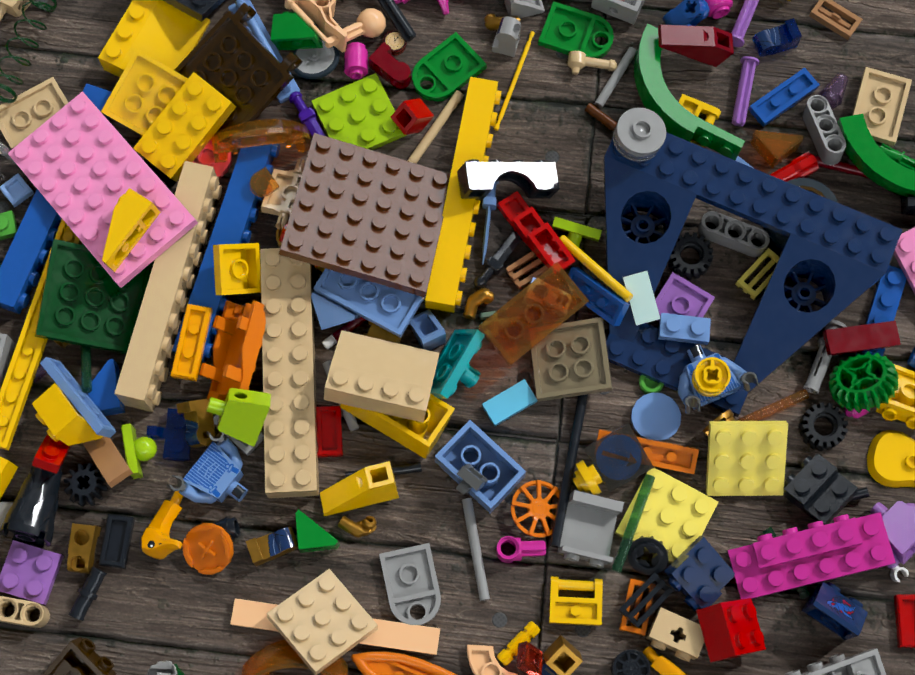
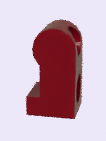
M385 42L368 58L369 67L394 87L403 89L411 83L410 67L404 62L397 61L392 56L391 47Z

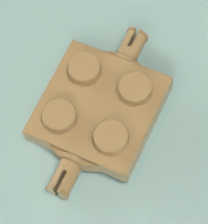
M301 159L297 160L294 170L274 169L267 187L261 211L262 213L279 216L275 225L279 230L280 228L281 230L283 229L290 217L306 162L303 159L302 162Z

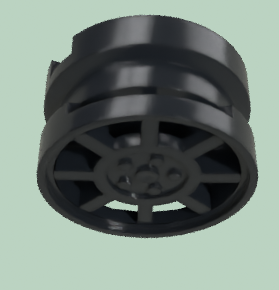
M626 650L617 655L613 660L611 674L649 675L650 664L641 652Z

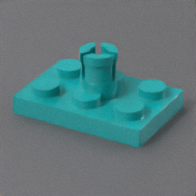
M478 329L454 330L438 357L430 394L437 398L448 399L455 393L458 381L462 382L467 388H471L477 383L481 373L471 367L469 362L473 355L480 350L482 346L481 341L485 334Z

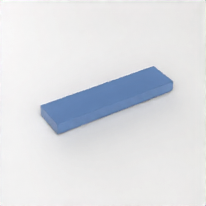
M45 357L40 364L95 433L111 438L116 433L115 428L61 361Z

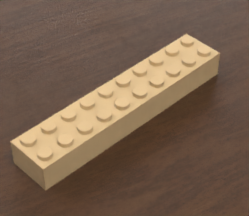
M189 161L184 162L174 196L196 219L198 224L154 261L114 393L124 406L154 412L155 405L158 406L162 397V392L160 391L161 384L166 382L169 368H167L169 358L172 359L174 356L172 351L174 340L182 323L180 321L182 313L186 311V306L189 302V298H187L189 289H193L196 281V275H194L196 266L199 267L202 262L203 254L201 249L202 245L208 241L209 230L207 228L209 221L213 222L216 208H214L216 199H220L222 193V186L219 183V177L216 175L214 167Z
M280 248L260 249L261 303L265 305L264 312L266 317L265 332L262 339L263 392L271 394L270 408L264 421L265 493L268 498L319 496L314 305L311 299L313 293V266L309 263L279 255Z

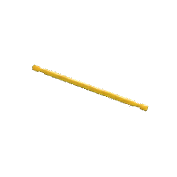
M533 31L530 32L529 39L526 42L498 116L497 124L494 127L496 131L499 130L500 122L503 119L524 64L531 40L535 35Z

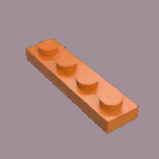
M603 429L598 430L594 455H596L597 448L604 439L612 435L621 434L632 438L638 444L642 455L641 464L690 474L695 473L699 453L698 448ZM604 450L601 454L604 456L637 463V461L631 453L630 458L617 455L611 452H607Z

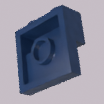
M699 536L664 571L669 577L668 583L676 591H681L686 596L684 601L694 611L711 606L722 595L720 590L735 576V572L703 536Z

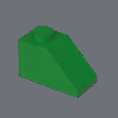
M286 11L282 14H273L270 40L278 50L323 48V43L317 34L296 13Z

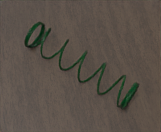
M29 0L30 2L22 5L21 10L25 19L19 20L14 24L13 28L17 37L11 38L6 42V50L10 56L0 58V62L4 58H13L24 66L32 65L22 57L13 56L8 49V44L14 39H20L30 47L39 48L37 42L20 37L16 32V26L19 22L28 21L40 30H47L45 24L27 19L24 14V7L32 3L47 12H54L57 7L56 0H52L54 6L35 0ZM32 22H36V23H38V24H41V25L44 26L45 28L38 27V26H36L35 24H33ZM24 40L33 42V43L36 44L37 46H33V45L27 43V42L24 41ZM18 59L24 60L29 64H25L19 61ZM0 68L2 73L0 76H5L16 84H24L21 79L5 74ZM0 83V88L14 96V99H7L0 95V101L5 103L16 102L18 97L16 92Z

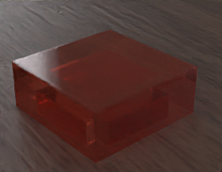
M527 641L519 643L517 668L528 675H542L543 652Z

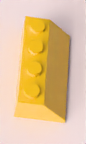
M432 394L429 397L423 423L344 404L340 405V408L424 459L427 458L439 440L455 410L454 407Z

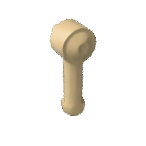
M571 51L568 56V66L572 69V74L578 75L579 71L585 66L607 69L608 71H614L617 68L615 60L586 57V54L581 51Z

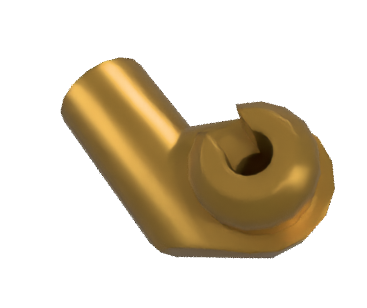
M481 288L468 297L463 317L474 320L479 305L493 302V292L487 288Z
M343 516L338 527L352 536L360 538L372 534L376 530L377 521L373 516H366L364 520L358 522Z

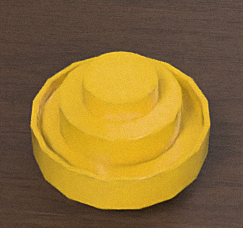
M584 460L576 463L578 470L574 472L576 477L572 480L580 492L583 490L586 493L591 492L593 495L602 493L598 484L603 481L594 465L592 464L587 467Z

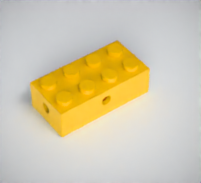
M193 72L133 149L170 179L177 182L180 178L184 162H193L235 110L236 106Z

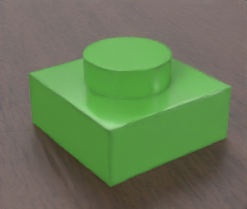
M13 211L0 213V240L15 237L18 229Z

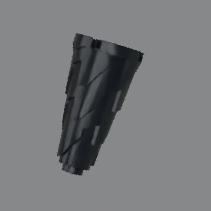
M63 463L57 474L35 466L31 467L1 524L0 533L3 536L7 537L10 531L14 533L12 538L14 541L43 547L45 542L47 547L51 546Z

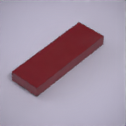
M896 321L823 331L827 356L901 345Z

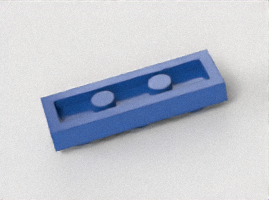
M804 67L750 105L748 110L764 127L817 90L820 84Z
M571 267L562 289L611 325L620 326L630 304L579 267Z

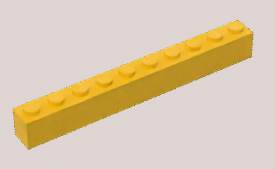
M470 77L442 214L444 218L425 299V308L454 313L456 305H461L463 291H459L460 282L465 283L467 268H463L465 259H470L472 245H468L469 237H474L476 223L472 222L473 215H478L480 200L461 199L457 171L466 161L471 159H477L479 162L489 161V156H485L486 148H491L493 134L489 133L491 126H496L498 113L494 112L495 105H500L502 91H498V81Z

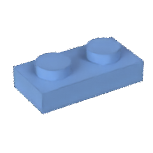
M661 313L658 339L708 345L711 318Z

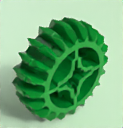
M869 351L865 355H861L858 352L855 357L848 355V360H840L839 366L833 367V373L829 374V389L832 398L841 408L846 407L849 412L854 409L858 413L862 409L870 412V409L873 407L880 409L881 403L888 404L889 398L895 397V391L898 390L899 376L895 365L886 356L881 357L878 352L874 355H871Z

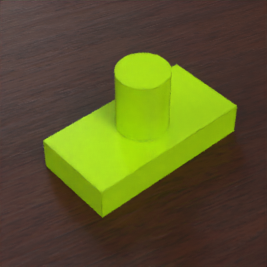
M558 217L554 218L552 224L553 229L567 232V238L578 247L582 237L599 242L602 230Z

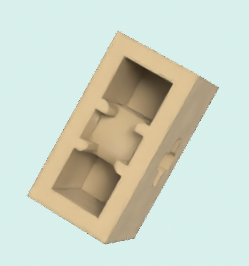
M662 607L657 610L646 639L651 641V646L662 651L668 648L676 652L674 656L687 662L690 659L695 660L699 657L705 642L700 624ZM678 630L679 636L683 639L674 642V636L670 633Z

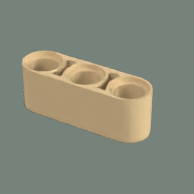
M0 596V622L32 628H41L48 623L50 613L45 606L32 601ZM13 604L15 607L13 615L6 617V607ZM39 609V619L32 622L30 619L31 612Z

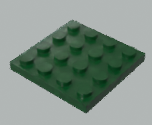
M53 239L35 337L126 354L149 281L152 262L121 288L85 245Z

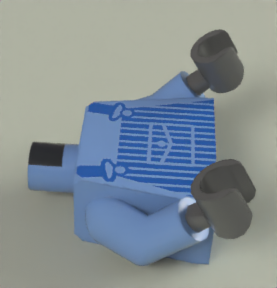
M697 345L687 350L692 363L685 366L683 373L679 377L678 395L685 405V413L690 414L691 407L693 410L697 409L700 412L702 406L736 393L741 384H743L745 391H750L749 383H755L757 386L759 383L754 372H746L728 358L721 357L719 353L706 357L701 345ZM709 357L723 360L728 365L731 373L729 384L721 394L715 397H706L699 394L692 384V374L701 360Z
M207 431V436L211 440L217 441V444L215 442L210 444L184 478L171 475L178 481L176 487L166 484V486L170 490L179 491L181 495L194 503L212 504L216 500L222 503L228 495L240 502L247 494L248 489L238 483L244 475L241 471L243 463L239 451L231 440L224 436V433L219 431L216 436H212Z

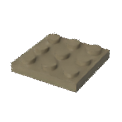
M602 317L529 328L538 402L613 391Z

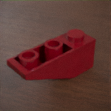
M660 25L658 27L659 47L713 67H717L734 54L732 33L719 28L685 25Z

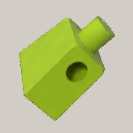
M230 388L225 401L210 397L206 412L219 415L217 429L220 432L255 447L270 408L271 394Z

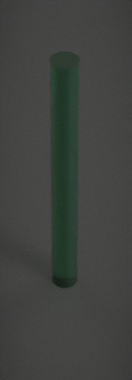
M646 474L611 568L613 572L620 574L655 480V477Z

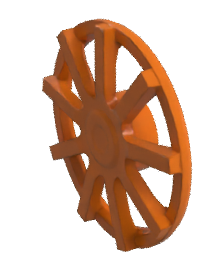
M535 480L523 484L514 493L511 501V515L514 523L522 532L537 538L552 535L553 529H549L545 518L549 517L555 520V515L549 511L550 509H556L557 504L549 505L548 501L554 493L559 499L560 491L556 486L545 481ZM536 485V498H533L526 489L527 487ZM541 486L551 490L544 499L541 497ZM521 492L529 499V504L516 501ZM515 506L527 508L528 513L517 518ZM531 517L533 520L530 529L527 530L520 522ZM538 520H541L545 533H534Z

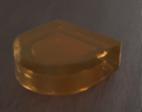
M266 167L256 172L251 177L249 183L251 192L258 197H266L280 187Z

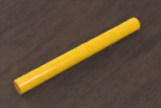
M565 235L560 237L568 251L625 302H629L633 298L632 293Z

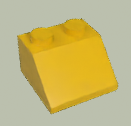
M55 383L32 403L37 411L35 414L36 418L43 425H47L49 429L46 432L55 442L60 440L66 445L71 446L103 437L95 433Z

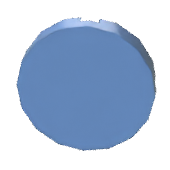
M653 392L643 395L636 401L631 411L630 421L633 430L640 437L667 441L677 432L681 424V413L678 405L671 397L663 393Z

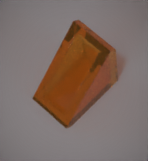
M755 130L751 138V145L773 169L798 150L803 141V136Z

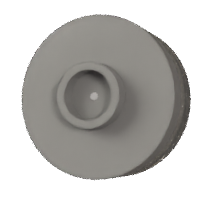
M633 108L623 113L613 131V143L617 151L625 158L637 162L653 158L659 152L666 139V127L663 120L655 112L646 108Z

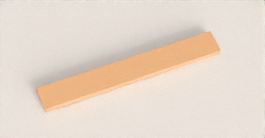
M235 598L230 625L279 632L267 618V613L278 605ZM373 619L378 625V630L359 643L362 645L437 655L440 628Z

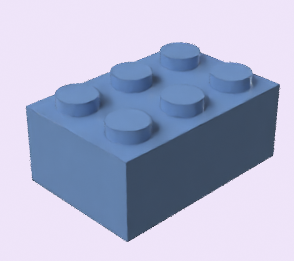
M471 420L435 455V463L458 484L463 479L457 473L466 464L472 465L488 479L483 488L476 491L472 487L468 494L489 513L509 495L526 475V471Z

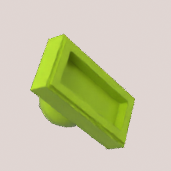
M131 423L122 425L121 431L126 463L133 472L130 476L134 479L142 478L141 461L152 459L157 452V445L149 437L137 439L136 430Z

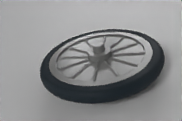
M321 38L319 39L323 43V48L295 49L293 54H296L303 62L294 72L305 79L325 77L338 65L340 59L339 50L335 46L331 48L325 47V42Z

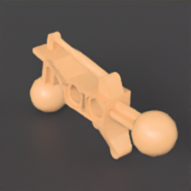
M285 0L284 4L286 9H292L325 42V47L331 48L335 46L342 53L345 52L348 41L361 35L368 38L378 37L386 27V19L383 13L375 8L363 10L359 14L356 23L342 29L333 19L336 0Z

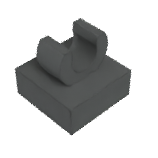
M466 464L457 473L463 480L456 489L465 495L472 487L476 491L483 488L488 479L472 465Z

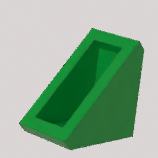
M299 509L297 510L295 517L300 553L332 550L340 546L338 540Z

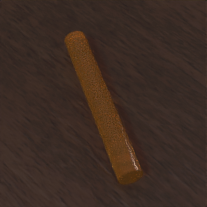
M803 389L738 420L759 421L809 398V394L806 389Z

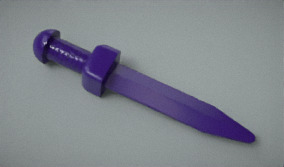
M298 91L292 92L289 96V101L294 103L299 111L298 117L301 124L306 125L312 137L314 133L326 136L315 119L317 118L316 113L312 108H307L302 100V94Z

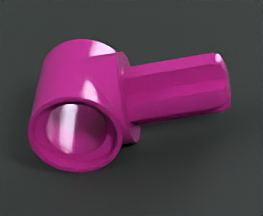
M505 536L499 540L496 554L499 560L505 563L521 561L522 557L546 555L545 541H521L520 537ZM506 543L512 544L515 548V553L506 556L501 552V546Z

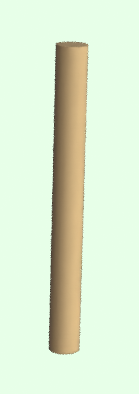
M455 91L407 161L418 163L464 95L460 91Z

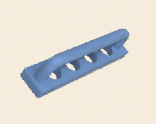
M236 0L234 4L228 6L229 11L234 14L243 3H246L248 6L250 5L255 10L250 0ZM256 12L252 19L246 21L249 26L247 28L281 63L283 58L270 40L271 37ZM294 78L277 95L276 98L279 103L289 100L292 92H300Z

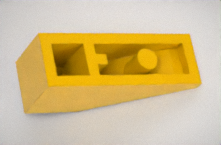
M131 188L120 196L114 207L102 261L114 272L161 213L151 201Z

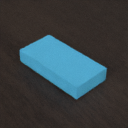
M524 379L484 402L482 407L495 427L533 405L538 400Z

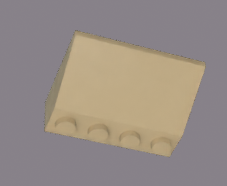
M341 331L325 384L324 400L423 423L439 353Z

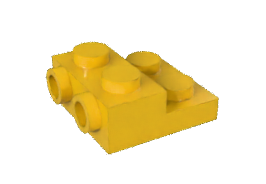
M259 243L213 245L216 295L261 293Z
M895 365L899 376L898 390L895 391V397L889 398L888 404L881 403L880 409L876 408V412L882 414V417L886 420L893 421L897 419L905 422L908 428L915 429V371Z

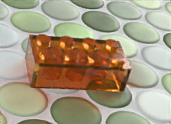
M556 262L480 324L478 329L485 334L486 339L508 366H511L589 302V300L558 262Z

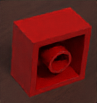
M751 598L722 602L696 610L710 663L766 650L764 635L760 630L756 616L757 611Z

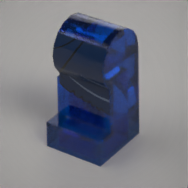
M792 18L785 21L783 25L758 32L752 37V41L758 55L764 57L797 47L802 35L795 19Z

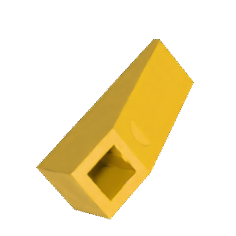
M390 461L364 467L320 492L324 516L399 498Z

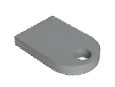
M426 543L379 554L389 605L393 615L400 622L409 625L421 626L430 622L437 615L441 605V595L430 544ZM420 605L425 609V615L422 619L416 620L411 617L410 610L413 606Z

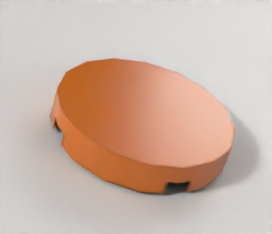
M202 523L193 527L186 535V538H184L182 544L183 555L187 564L191 568L194 567L196 570H199L197 572L206 575L221 572L231 562L234 554L230 535L221 526L214 523Z

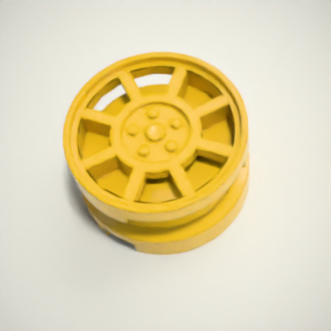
M705 358L698 363L693 371V387L703 396L715 397L721 394L729 384L731 378L730 369L719 358Z

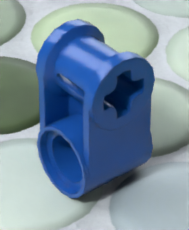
M684 0L666 13L662 20L665 25L696 26L708 16L710 11L709 5L705 0Z

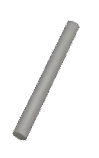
M472 498L462 499L479 599L480 601L489 600L490 596Z

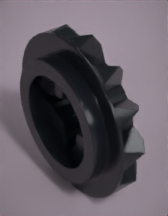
M641 536L639 539L633 540L628 548V561L632 568L640 574L652 576L654 572L659 574L668 564V549L664 547L662 541L654 539L653 536ZM645 547L649 553H654L652 562L647 556H641L645 552Z

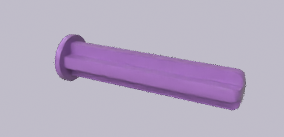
M759 0L744 1L731 32L734 47H742L744 45L743 38Z
M744 56L740 59L742 69L732 117V124L734 126L742 127L746 122L755 68L759 65V60L751 56Z

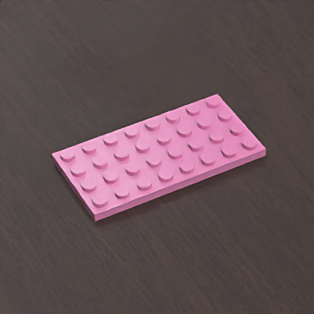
M83 91L8 152V155L121 288L198 224L196 219ZM131 188L151 201L161 213L114 272L102 261L114 207L120 196Z

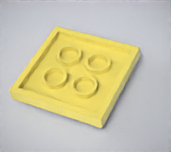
M709 421L706 474L707 496H783L788 435L787 421Z
M650 466L615 534L630 542L639 539L641 536H653L654 539L662 541L664 547L668 549V562L672 564L699 536H702L718 501Z

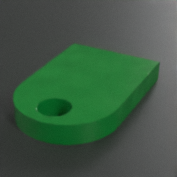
M553 1L538 45L569 55L571 51H581L586 54V57L601 59L610 51L614 34L611 25L604 18ZM603 37L607 40V43L605 45H598L595 39Z
M455 32L417 62L412 73L413 87L418 95L426 100L434 102L443 101L451 97L456 90L459 91L469 83L470 77H476L487 68V64ZM423 81H431L433 87L431 89H423L420 84Z

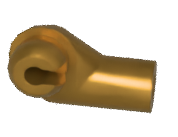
M495 14L486 15L484 18L485 27L491 31L498 30L502 17H496ZM508 16L520 21V18L518 16Z

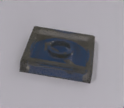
M629 423L584 447L609 493L654 468Z

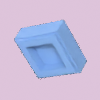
M19 173L0 186V190L14 208L34 194Z

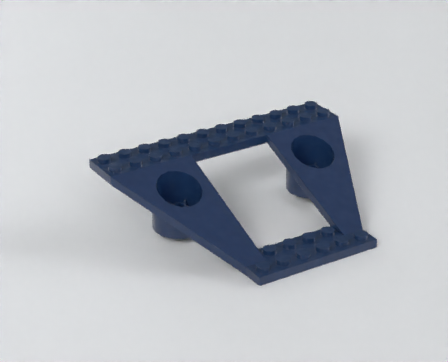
M667 132L662 147L656 153L644 157L626 152L619 145L616 134H614L604 156L607 273L624 287L623 277L648 271L653 293H655L695 198L788 237L735 360H731L746 372H754L757 375L759 384L885 275L902 233V229ZM637 211H644L648 213L647 215H639ZM632 212L634 219L631 221L624 218V216ZM650 213L657 217L659 220L653 221L649 217ZM622 224L629 226L631 230L624 232ZM663 225L665 234L655 231V227ZM653 236L658 240L655 242H651L649 237ZM797 277L806 278V283H800ZM791 278L794 287L786 286L784 282ZM810 281L815 283L818 286V288L814 289L813 286L809 284ZM784 292L791 294V296L786 299ZM822 292L824 301L817 299L816 293ZM815 304L822 308L813 312L810 305ZM630 305L620 326H613L608 323L609 336L606 344L609 362L638 375L646 376L645 378L657 383L661 382L664 386L678 391L679 377L683 373L685 366L692 363L687 350L697 345L694 343L658 339V328L647 323L636 325ZM701 347L706 357L715 353ZM749 383L751 390L745 391L743 384H741L736 393L708 405L724 412L730 409L734 416L738 417L747 394L757 385Z

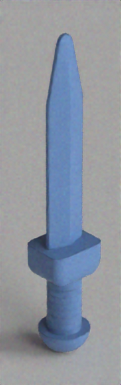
M499 181L494 183L493 189L482 202V208L486 209L482 265H484L488 245L491 210H496L497 200L495 193L496 184H499Z

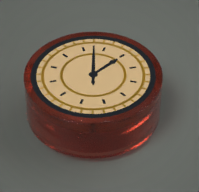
M397 30L389 31L384 36L383 42L391 47L392 55H399L405 51L407 42L402 39Z

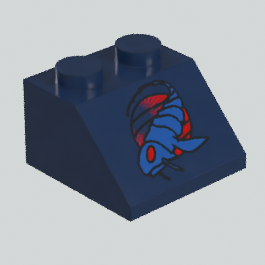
M822 582L817 585L801 611L845 641L859 636L868 614L862 608L863 604L852 597L848 599L840 593L841 590L836 585L827 582V584Z

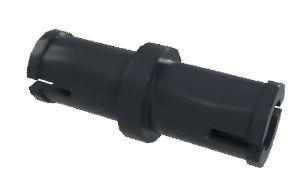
M95 567L91 568L83 587H79L77 591L79 595L68 615L84 621L93 600L98 598L97 592L104 577L107 575L106 572Z

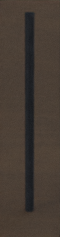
M588 394L580 395L577 399L550 546L560 548Z

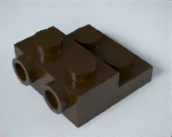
M79 637L68 643L43 675H116L117 673L112 669L114 664L110 659L100 657L94 651L96 646L91 640Z

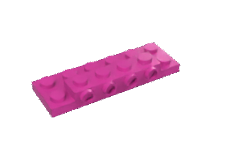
M881 512L849 519L848 514L834 517V523L824 525L823 521H817L808 524L807 530L798 532L797 527L783 530V536L773 538L772 534L756 537L758 542L728 550L741 599H754L895 564V558Z

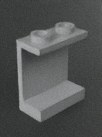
M576 490L571 492L561 544L557 553L564 555L565 560L579 562V559L589 561L588 565L598 568H604V565L612 563L613 557H609L617 515L622 512L624 502Z

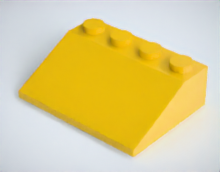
M132 0L98 59L105 71L121 77L135 50L138 49L175 70L197 46L210 24V19L206 17L200 22L163 0Z

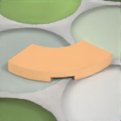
M467 645L468 661L474 675H518L508 672L499 665L494 656L493 646Z

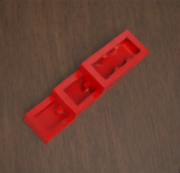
M518 191L497 204V208L513 229L555 275L576 262L549 223L543 222L535 209L527 205Z

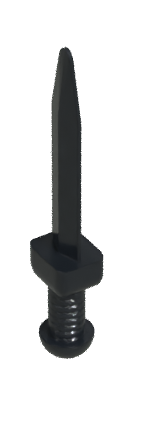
M515 230L493 257L489 256L482 274L479 277H475L474 285L477 289L486 288V283L492 275H498L502 271L503 263L522 240Z

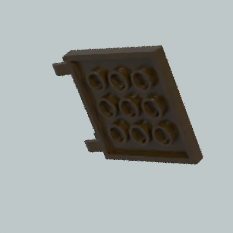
M243 3L235 14L228 10L174 70L186 78H189L195 72L236 106L235 110L215 133L229 147L291 82L294 77L290 72L298 68L303 62L292 52L281 63L243 24L252 19L256 14V11L246 3Z

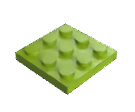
M376 73L311 100L315 112L327 136L330 138L375 150L406 136L391 119L395 110Z

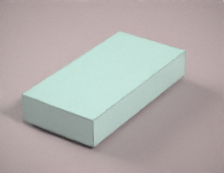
M648 271L623 277L626 289L633 294V298L629 302L636 325L660 319Z

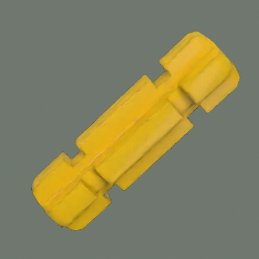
M529 622L524 627V631H520L507 644V648L497 655L498 660L507 666L514 659L513 656H517L531 642L530 639L535 638L540 632V628L534 622Z

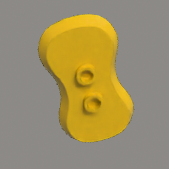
M886 430L878 433L873 438L867 454V468L871 477L886 487L915 488V440L907 434L896 430Z

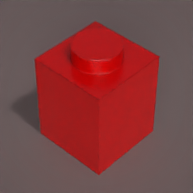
M421 98L403 101L392 114L391 119L402 133L407 135L422 132L434 115Z

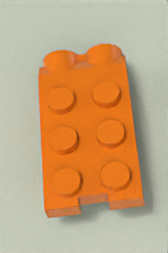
M226 301L222 317L219 315L215 316L213 328L218 329L213 345V366L202 363L199 372L200 376L212 380L207 399L213 397L225 401L230 388L249 390L265 332L266 317L264 304L253 301L252 304L245 303V305H239Z

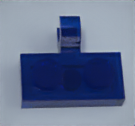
M168 408L166 428L147 426L146 436L154 440H165L164 460H190L191 446L187 444L185 439L187 428L184 413L178 414L177 409Z

